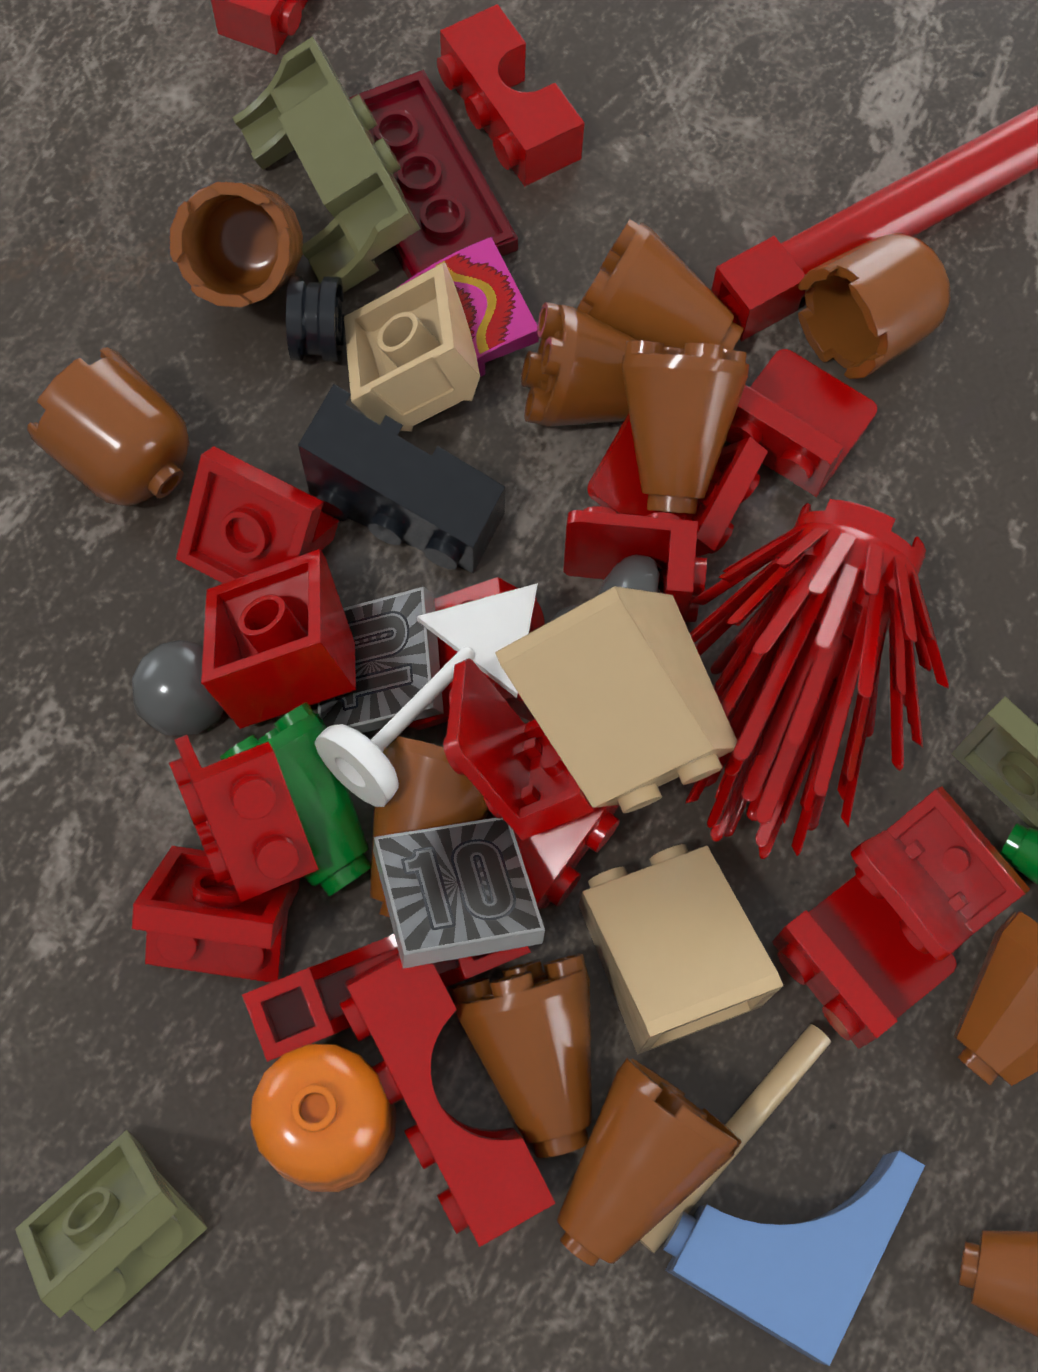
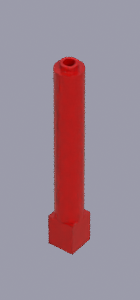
M1038 104L788 240L780 243L774 235L718 265L711 291L734 314L732 321L743 327V332L739 338L740 341H744L798 311L801 299L805 297L806 291L798 288L799 282L815 267L877 237L893 233H902L914 237L1038 168Z

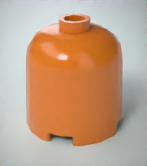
M308 1044L283 1054L264 1072L252 1097L250 1126L258 1151L285 1180L311 1192H340L364 1182L383 1162L395 1138L396 1107L395 1104L390 1105L379 1075L361 1055L337 1044Z

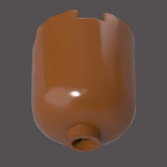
M215 182L210 184V186L199 189L188 201H184L178 207L170 228V255L173 262H177L183 278L191 285L192 292L196 296L217 306L244 307L266 299L284 286L291 276H294L302 258L303 233L294 210L279 194L261 185Z
M893 233L874 238L810 270L799 282L798 288L806 290V308L798 312V318L806 340L823 363L833 358L843 368L847 369L844 373L845 377L849 379L864 378L925 339L944 321L951 299L950 282L943 263L932 248L921 239L902 233Z
M108 347L102 348L100 350V357L102 359L91 365H88L81 358L74 360L52 380L39 396L37 402L45 409V412L39 424L37 422H30L28 424L27 431L31 439L94 495L107 503L131 506L146 501L153 496L161 499L170 494L183 478L184 472L180 468L185 461L190 444L186 422L181 415L118 351Z

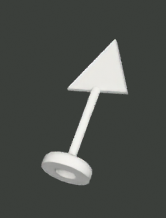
M538 583L417 616L419 623L452 647L457 653L371 740L358 730L347 725L339 724L327 727L316 738L315 746L319 756L333 775L363 801L375 807H384L395 795L399 782L394 767L383 751L453 681L455 664L470 658L482 672L517 698L518 692L500 666L495 652L529 634Z

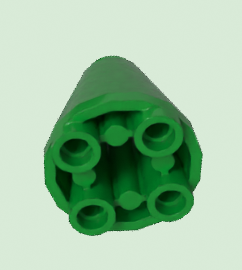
M304 703L274 723L276 728L266 733L257 740L255 735H252L230 748L220 756V759H226L269 742L279 763L319 869L303 876V878L312 886L320 883L327 895L331 896L371 869V863L364 854L369 850L348 788L333 775L317 752L315 741L326 729V725L319 714L314 713L308 703Z

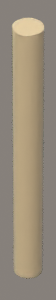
M810 1024L725 1124L742 1141L735 1151V1155L640 1240L652 1253H655L668 1238L683 1211L686 1213L690 1212L830 1045L831 1040L822 1030Z

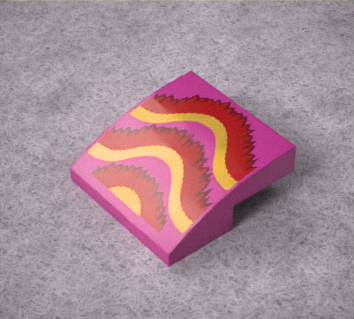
M492 237L472 244L439 260L403 283L405 284L434 267L446 263L470 329L480 377L485 375L486 362L539 342L537 336L538 326Z

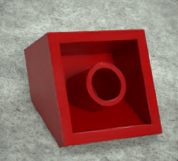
M320 549L206 590L201 684L240 729L289 713L304 703H308L310 706L356 690L355 642L326 557Z

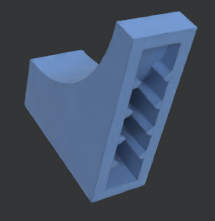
M900 1150L885 1154L867 1181L849 1199L819 1217L796 1224L774 1225L742 1220L725 1214L707 1204L699 1206L694 1216L683 1211L663 1247L664 1251L672 1255L665 1271L811 1360L830 1366L925 1165Z

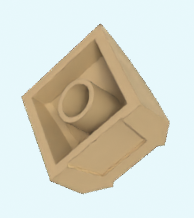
M446 263L434 267L344 316L351 402L369 419L380 425L385 415L403 425L400 431L412 432L414 425L463 400H473L480 379L478 362L466 316Z

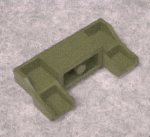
M313 36L283 55L279 69L268 87L255 101L232 118L242 131L252 151L253 159L262 170L293 150L296 151L324 206L334 217L322 231L303 244L302 254L308 259L320 283L323 277H340L344 293L379 271L373 260L374 258L421 228L393 176L394 173L401 169L399 162L385 139L382 137L375 142L369 130L377 126V123L360 94L351 99L348 97L327 56Z

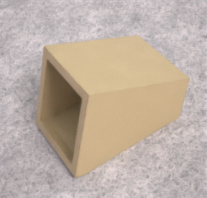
M614 586L495 652L500 666L593 808L620 805L623 813H629L650 805L662 798L658 787L679 777L682 784L687 785L721 770L722 765L718 758L733 751L738 742L673 595Z
M686 844L667 848L649 859L652 866L627 874L625 867L607 870L591 878L588 881L590 889L582 891L579 902L580 910L637 1055L761 1008L783 987L774 964L707 845L690 852Z

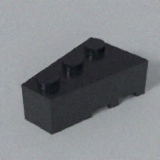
M333 384L298 444L309 494L324 501L321 511L339 521H345L346 518L365 525L374 536L386 543L400 545L403 542L422 550L430 561L443 568L456 569L458 566L474 573L505 514V486L439 446L435 448L432 455H429L399 437L398 434L403 425L385 415L379 425L347 406L346 402L351 394Z

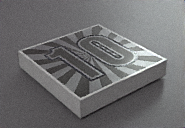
M425 587L343 608L355 642L356 690L317 703L318 714L325 723L326 728L331 725L343 724L358 730L360 733L383 728L439 672L437 636L417 621V616L435 611L434 594ZM442 692L414 720L444 714Z
M503 818L484 819L374 837L373 852L403 968L543 943L545 928L514 832Z

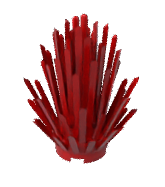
M829 499L825 511H811V505L806 503L802 507L793 529L724 569L722 572L725 573L719 576L722 580L693 599L692 604L705 605L768 564L690 632L694 643L699 640L695 647L699 656H701L732 625L739 626L766 599L710 668L711 673L714 675L722 672L713 687L738 741L733 751L718 758L722 769L726 761L727 764L716 792V801L707 820V827L712 828L710 835L713 841L718 842L722 840L723 836L730 837L734 834L749 801L750 804L746 812L747 817L752 821L761 823L755 837L756 844L759 846L760 859L767 858L772 850L782 822L785 824L812 756L815 754L800 800L803 808L791 845L796 856H799L807 831L815 830L819 824L858 679V695L837 788L841 799L844 800L841 818L849 827L866 737H870L874 733L880 664L888 628L893 765L898 771L902 770L904 766L903 705L907 709V720L911 725L912 741L923 748L913 641L919 665L928 672L933 667L938 684L949 689V684L918 578L926 557V548L919 536L914 538L911 546L903 538L892 532L895 518L873 508L844 500ZM722 769L704 779L696 781L685 804L698 801L703 789L717 781Z

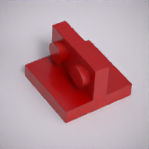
M213 446L200 456L176 560L221 583H226L317 549L323 550L334 540L339 520L321 511L324 501Z
M171 846L133 903L132 929L147 931L145 964L270 983L279 980L284 967L288 911L299 889L300 878L241 902L231 879L218 884L204 850Z

